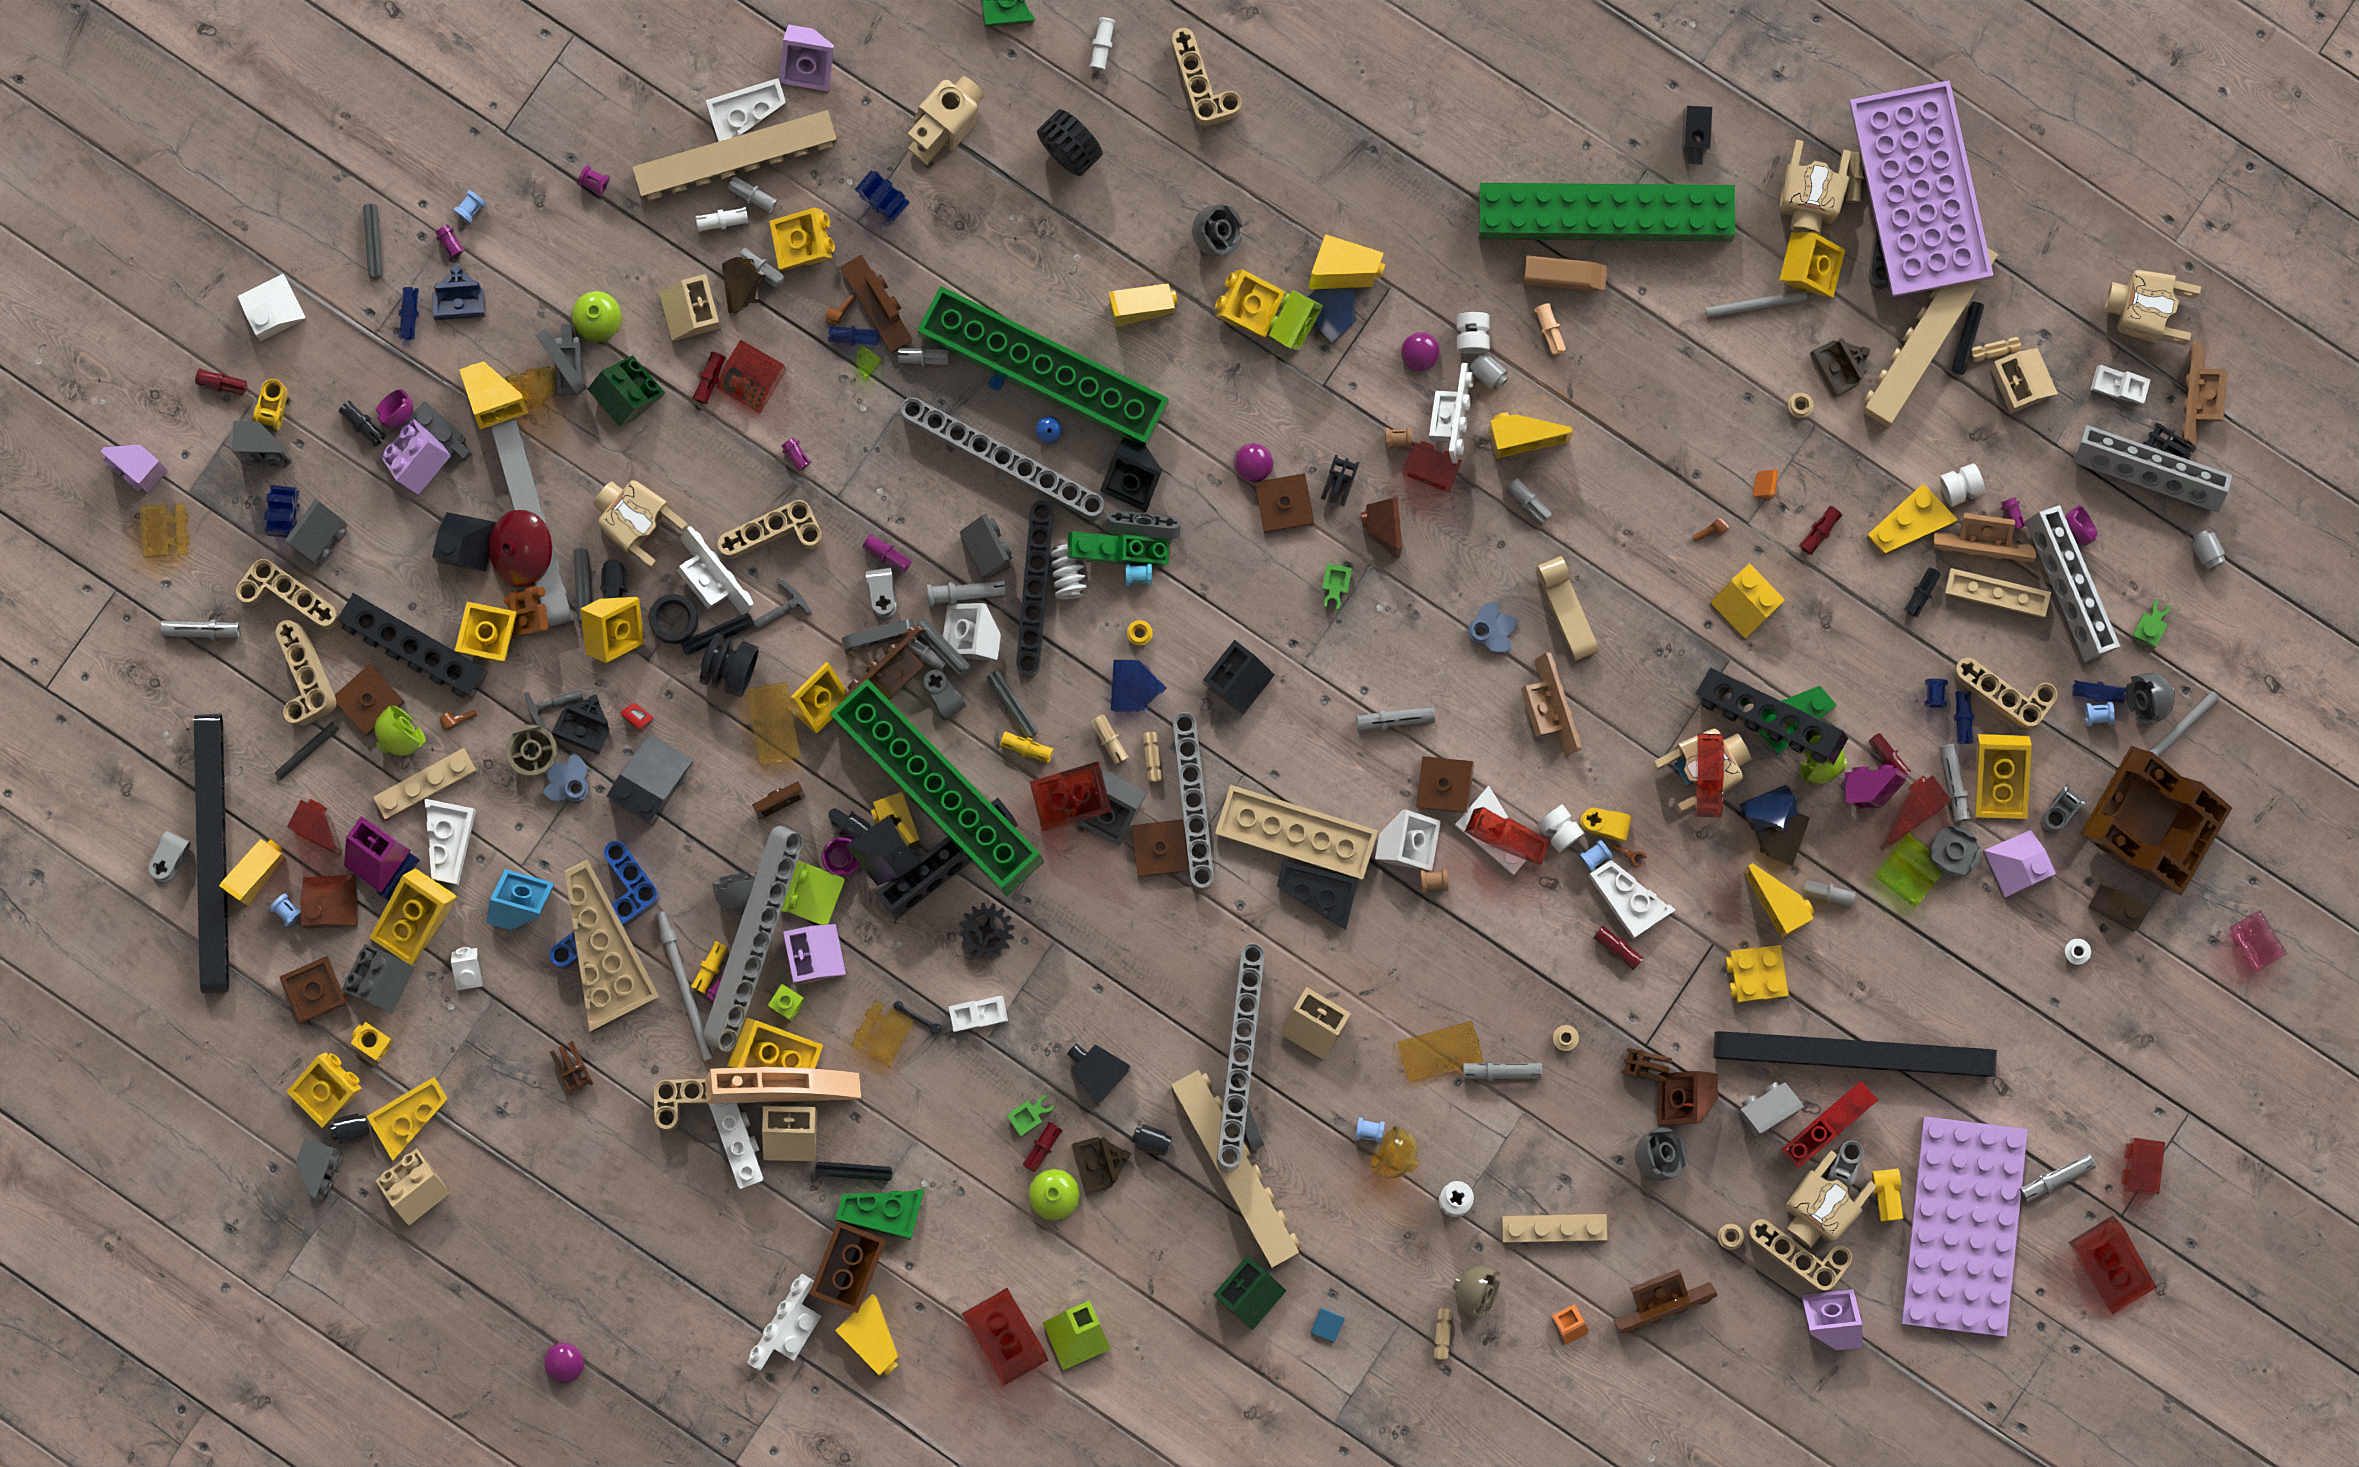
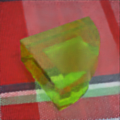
M861 344L857 351L856 363L859 373L867 381L882 359Z

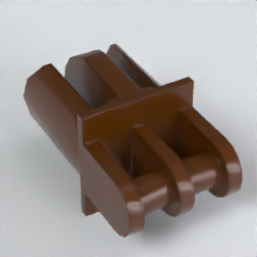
M573 1041L569 1042L568 1045L578 1064L575 1067L564 1045L559 1047L560 1053L568 1067L567 1071L564 1070L555 1050L550 1051V1055L570 1095L573 1094L572 1091L582 1090L583 1086L589 1083L590 1085L594 1084ZM583 1070L586 1076L579 1079L576 1073ZM573 1075L575 1082L568 1084L566 1078Z
M1627 1048L1626 1051L1629 1053L1627 1059H1624L1626 1065L1625 1069L1621 1070V1074L1643 1080L1650 1079L1667 1083L1666 1077L1648 1073V1071L1669 1074L1670 1068L1651 1063L1650 1060L1671 1064L1672 1058L1647 1053L1643 1050ZM1636 1054L1639 1055L1637 1061H1635ZM1633 1065L1636 1066L1635 1072H1632Z

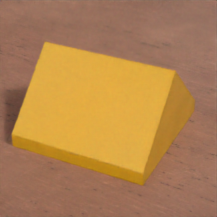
M467 602L455 651L486 662H505L517 612Z
M826 662L791 696L788 709L817 734L833 719L830 713L847 698L845 696L847 690L831 665Z

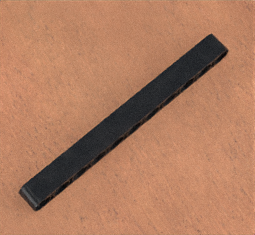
M221 713L199 714L194 716L200 990L202 994L229 992L227 891L219 886L227 877L223 717Z
M1716 1031L1714 1032L1713 1058L1996 1077L1997 1050Z

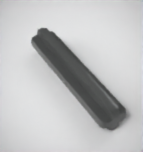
M366 204L363 206L367 268L368 276L375 279L382 277L378 207L376 204Z
M587 548L574 549L576 613L578 623H582L580 609L591 604L589 557Z
M926 619L919 620L916 627L920 625L927 629L921 637L959 676L966 675L970 669L968 662Z
M998 670L990 673L987 676L989 683L1025 737L1032 738L1038 733V729Z

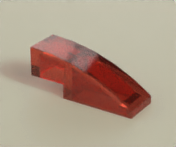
M1698 733L1695 817L1721 818L1723 811L1724 734Z
M1485 807L1473 810L1464 831L1495 848L1538 865L1542 864L1551 843L1550 840L1513 819H1504Z

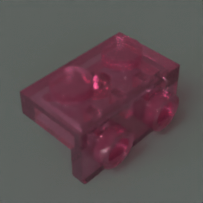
M2261 909L2229 927L2233 943L2237 947H2241L2245 954L2243 955L2245 963L2250 969L2254 968L2256 972L2287 955L2286 950Z

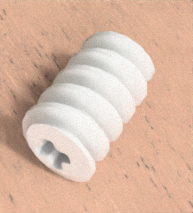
M1068 544L1054 547L1053 549L1056 550L1052 551L1050 556L1057 560L1053 561L1051 565L1052 568L1058 570L1053 572V578L1060 579L1054 582V588L1061 589L1055 593V597L1062 600L1084 597L1085 595L1080 594V591L1085 589L1086 585L1079 584L1078 581L1084 579L1085 575L1077 573L1078 570L1084 568V565L1076 564V561L1079 559L1067 558Z
M1454 1181L1449 1183L1439 1195L1440 1209L1450 1217L1464 1215L1473 1204L1474 1195L1472 1189L1464 1182ZM1453 1193L1456 1197H1462L1461 1201L1459 1202L1460 1205H1458L1456 1202L1451 1203L1450 1200L1453 1197Z

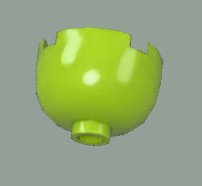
M601 291L586 292L580 296L574 303L571 313L572 325L578 335L586 341L593 343L606 342L620 330L623 320L621 308L615 298Z
M394 705L389 706L381 713L374 726L375 736L378 740L376 744L386 754L390 752L397 756L410 755L422 746L426 739L419 726L415 731L410 723L413 719L402 709Z
M1813 736L1810 739L1809 743H1817L1820 739V736ZM1842 749L1834 765L1825 762L1824 765L1811 758V754L1803 751L1802 754L1808 755L1805 764L1800 762V776L1802 780L1816 784L1831 782L1837 778L1839 773H1843L1846 768L1847 759L1845 758L1844 749Z
M1050 1169L1035 1176L1029 1186L1028 1198L1031 1208L1038 1216L1045 1220L1057 1221L1066 1219L1073 1214L1079 1204L1080 1192L1077 1182L1070 1174L1064 1170Z

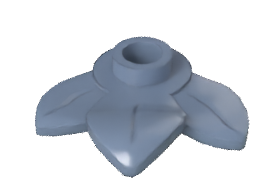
M1497 602L1488 603L1479 610L1478 618L1470 623L1468 635L1474 643L1485 644L1493 652H1506L1512 649V644L1506 636H1509L1514 631L1518 620L1510 615L1499 614ZM1479 627L1484 628L1485 635H1477L1476 629Z
M572 754L567 765L555 763L547 772V777L551 783L542 792L553 801L568 799L573 802H579L585 799L589 792V786L585 780L587 767L584 761L578 755ZM574 785L581 787L580 792L577 794L572 793Z

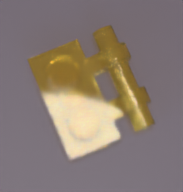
M166 504L140 506L143 557L170 556V546H177V555H188L187 545H190V540L186 532L188 514L185 513V504H175V513L168 514V506ZM169 523H176V536H169Z
M875 1000L871 1009H867L865 1013L866 1018L860 1030H856L854 1034L855 1039L851 1047L860 1051L865 1042L871 1045L867 1053L868 1056L891 1067L914 1020L893 1009H890L887 1017L880 1015L884 1005ZM875 1022L882 1025L876 1038L869 1035Z

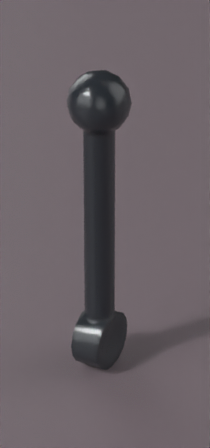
M896 1001L893 1004L896 1011L901 1010L931 1028L932 1033L938 1034L941 1031L939 1024H933L904 1007L901 1001Z

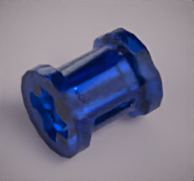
M1926 679L1927 700L1924 701V706L1930 708L1947 707L1945 686L1948 685V680Z

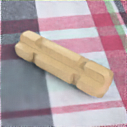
M2018 337L2008 339L2007 342L2002 340L1986 344L1983 348L1982 346L1972 348L1971 356L1974 362H1978L1985 358L1990 359L2006 355L2009 351L2010 353L2018 352L2021 349V343Z
M1156 732L1143 733V742L1146 745L1144 750L1146 767L1149 769L1147 771L1148 781L1152 783L1162 780L1161 770H1159L1158 746H1156V743H1158Z
M1440 1308L1437 1315L1439 1323L1436 1326L1435 1344H1437V1348H1434V1358L1437 1360H1447L1449 1353L1447 1345L1450 1342L1451 1330L1449 1321L1452 1319V1310Z

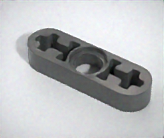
M545 328L535 336L576 395L585 391L587 386L548 330Z
M1116 510L1108 513L1106 528L1108 531L1116 534L1175 539L1180 536L1181 521L1174 516Z
M907 619L844 636L841 638L844 650L846 652L903 638V634L910 627L915 626L914 620Z
M1233 1078L1231 1084L1236 1088H1241L1238 1079ZM1233 1103L1236 1113H1239L1242 1110L1240 1105ZM1247 1105L1244 1132L1251 1149L1254 1150L1264 1146L1250 1108Z

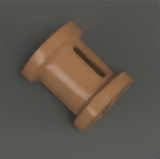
M1411 427L1398 430L1385 428L1386 450L1395 447H1407L1408 450H1412Z
M1446 868L1440 872L1426 873L1425 870H1420L1422 894L1427 893L1428 890L1443 889L1444 892L1448 891Z

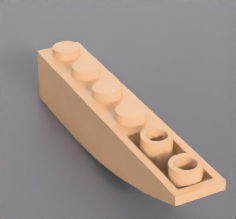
M808 1068L710 1069L705 1078L707 1104L861 1099L859 1073Z

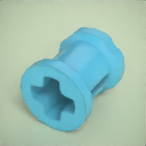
M1126 563V586L1131 584H1147V586H1152V564L1148 563L1147 566H1131L1130 563Z

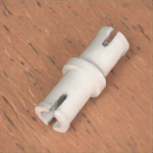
M1099 18L1096 39H1093L1092 42L1094 49L1089 65L1092 69L1100 71L1106 69L1109 49H1112L1113 45L1111 42L1115 24L1113 19Z
M746 207L724 212L721 209L718 210V213L695 216L698 232L716 228L725 230L727 226L748 224Z

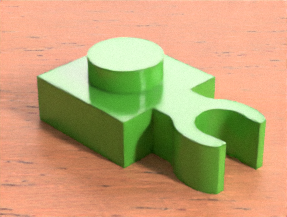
M1327 563L1322 590L1329 591L1328 596L1324 600L1325 609H1327L1329 600L1337 602L1336 611L1340 609L1341 600L1339 593L1347 595L1352 568Z
M2156 600L2153 603L2151 616L2146 613L2142 615L2132 635L2133 638L2153 648H2156L2167 626L2161 619L2170 610V605H2167L2164 612H2159L2156 606L2160 600Z
M1047 1095L1040 1097L1034 1106H1031L1027 1100L1007 1114V1117L1021 1137L1043 1123L1039 1115L1049 1113L1054 1109L1053 1105L1048 1109H1044L1041 1106L1042 1101L1048 1098Z

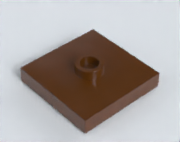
M1305 473L1255 482L1264 533L1314 524Z
M371 664L366 666L335 694L338 706L366 736L375 729L376 720L384 710L392 705L399 708L405 703Z
M1422 756L1416 807L1420 809L1468 813L1474 762Z
M797 781L783 789L779 788L770 792L767 797L752 804L759 819H763L805 798V794Z
M1183 819L1132 825L1138 877L1189 871Z
M328 956L279 977L300 1025L348 1004Z

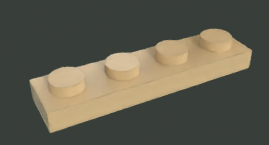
M1951 568L1944 595L2045 618L2051 592Z
M462 748L373 798L384 819L387 821L477 772L466 749Z
M1607 1214L1502 1216L1503 1243L1607 1241Z

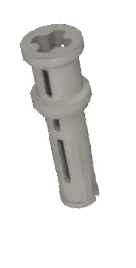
M1004 580L957 586L953 582H949L948 585L933 587L931 584H927L929 607H933L934 604L944 603L955 605L957 601L1005 597Z

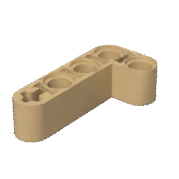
M1187 28L1177 29L1172 36V47L1196 122L1201 126L1208 127L1238 117L1242 107L1240 96L1233 91L1213 95L1193 32ZM1181 38H1184L1187 42L1188 52L1184 53L1183 44L1180 43ZM1188 61H1194L1198 67L1194 70H1188L1184 67V64ZM1200 84L1205 87V91L1197 94L1192 91V87ZM1227 101H1234L1237 107L1233 110H1227L1223 104ZM1203 108H1209L1213 114L1209 117H1202L1199 111Z
M796 500L724 533L718 539V548L723 557L736 559L794 531L803 547L809 550L820 547L823 536L810 506L803 500ZM804 508L807 511L806 516L803 519L794 518L793 513L796 509ZM774 519H781L784 522L779 530L770 528V523ZM750 530H758L760 536L757 540L750 541L747 539V534ZM808 531H815L818 534L813 542L804 540V535ZM739 535L742 536V539L746 545L742 546L738 538ZM731 541L734 544V550L729 551L726 548V542Z
M1559 556L1538 565L1536 568L1537 578L1574 661L1599 652L1595 637L1570 583V574L1563 557Z
M266 559L257 560L237 585L236 595L247 606L258 605L268 591H270L325 630L334 629L339 623L337 619L339 613L331 604ZM263 567H270V575L266 578H260L259 571ZM283 582H291V588L288 592L281 593L279 591V587ZM250 587L255 588V595L250 599H245L243 596L244 591ZM305 596H310L312 598L311 604L306 608L300 607L301 599ZM318 607L324 613L330 614L331 619H323L322 616L316 612L318 610Z
M290 620L280 622L276 628V637L301 692L300 696L285 705L283 715L290 723L306 726L334 711L336 698L305 627ZM303 650L304 658L299 662L298 655ZM313 673L314 680L311 684H308V677ZM323 696L324 703L321 707H318V699ZM301 707V708H302V714H301V716L297 719V718H296V711H297L298 708Z
M1972 658L1961 659L1953 670L1954 678L1958 683L2024 730H2030L2037 726L2057 699V690L2049 683L2040 684L2027 698ZM1966 666L1970 667V674L1964 676L1962 674L1963 668ZM1978 674L1982 675L1975 684L1972 682ZM1984 680L1990 681L1993 684V691H1984L1981 687V682ZM2041 690L2047 691L2050 695V701H2041L2038 697V692ZM2005 695L2011 696L2014 700V706L2006 707L2002 702V697ZM2023 712H2033L2035 722L2029 723L2025 721Z
M705 1079L662 1080L657 1083L654 1089V1119L657 1126L665 1131L674 1130L680 1122V1105L707 1104ZM691 1085H697L700 1090L699 1095L694 1099H690L686 1095V1090ZM664 1086H671L674 1090L673 1096L669 1099H662L660 1096V1091ZM665 1112H672L674 1115V1120L670 1125H663L661 1123V1116Z
M1764 1219L1754 1221L1748 1228V1237L1754 1244L1818 1291H1827L1835 1286L1852 1261L1850 1250L1844 1246L1832 1248L1821 1261ZM1764 1226V1233L1767 1236L1771 1237L1773 1233L1777 1236L1767 1246L1765 1243L1769 1239L1765 1236L1756 1237L1757 1231L1754 1229L1755 1227ZM1779 1240L1786 1242L1788 1245V1251L1784 1255L1778 1254L1775 1250V1244ZM1835 1251H1840L1845 1255L1846 1259L1843 1265H1837L1833 1262L1832 1256ZM1799 1256H1804L1809 1261V1267L1805 1271L1798 1269L1796 1266V1260ZM1820 1272H1825L1829 1275V1285L1821 1286L1818 1283L1817 1276Z

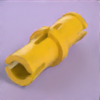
M1007 731L1004 732L1000 747L1020 753L1021 757L1027 758L1028 756L1046 764H1049L1054 748L1033 742L1032 738L1027 737L1025 739Z
M715 941L706 960H702L700 964L702 967L690 987L705 994L714 975H718L720 971L718 968L730 948Z

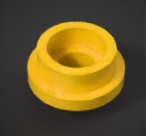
M1137 620L1129 625L1127 637L1133 645L1144 646L1152 639V628L1147 622ZM1136 630H1143L1145 635L1142 638L1136 637Z

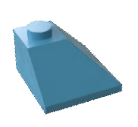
M505 869L490 898L486 923L512 930L539 918L554 887V883Z

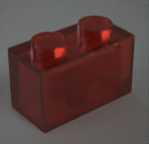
M1421 441L1419 444L1414 442L1402 475L1450 493L1462 460L1458 459V463H1452L1449 451L1445 450L1442 453L1434 450L1435 446L1430 443Z
M2132 1138L2130 1143H2126L2124 1158L2128 1159L2127 1169H2123L2121 1174V1184L2125 1185L2124 1191L2148 1195L2159 1194L2165 1142Z

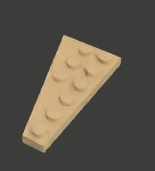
M587 859L565 870V877L590 1032L659 997V994Z

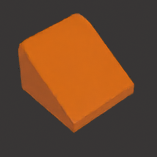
M1777 470L1757 472L1753 490L1754 497L1769 500L1774 497L1778 478Z
M1575 1304L1552 1315V1319L1566 1344L1589 1332Z

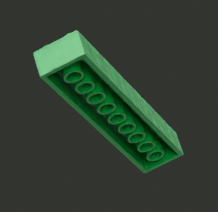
M1480 183L1478 239L1732 242L1735 236V185Z
M942 286L939 287L917 329L918 337L944 350H948L950 353L1114 434L1126 437L1145 447L1148 446L1169 405L1168 397Z
M868 679L830 713L834 722L1006 897L1044 863L1041 854Z

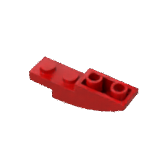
M1861 1080L1781 1149L1799 1169L1878 1101L1877 1097Z

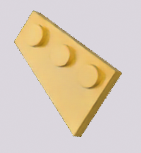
M1923 483L1876 526L1867 537L1885 555L1919 538L1930 535L1939 529L1950 526L1959 520Z
M434 1076L366 1116L392 1161L448 1098Z

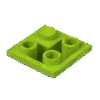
M1090 1300L1042 1322L1063 1370L1111 1350Z

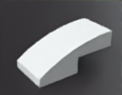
M2098 365L2090 390L2121 400L2144 404L2151 379L2128 371L2123 373L2103 365Z
M1003 996L949 1006L954 1032L1008 1022Z

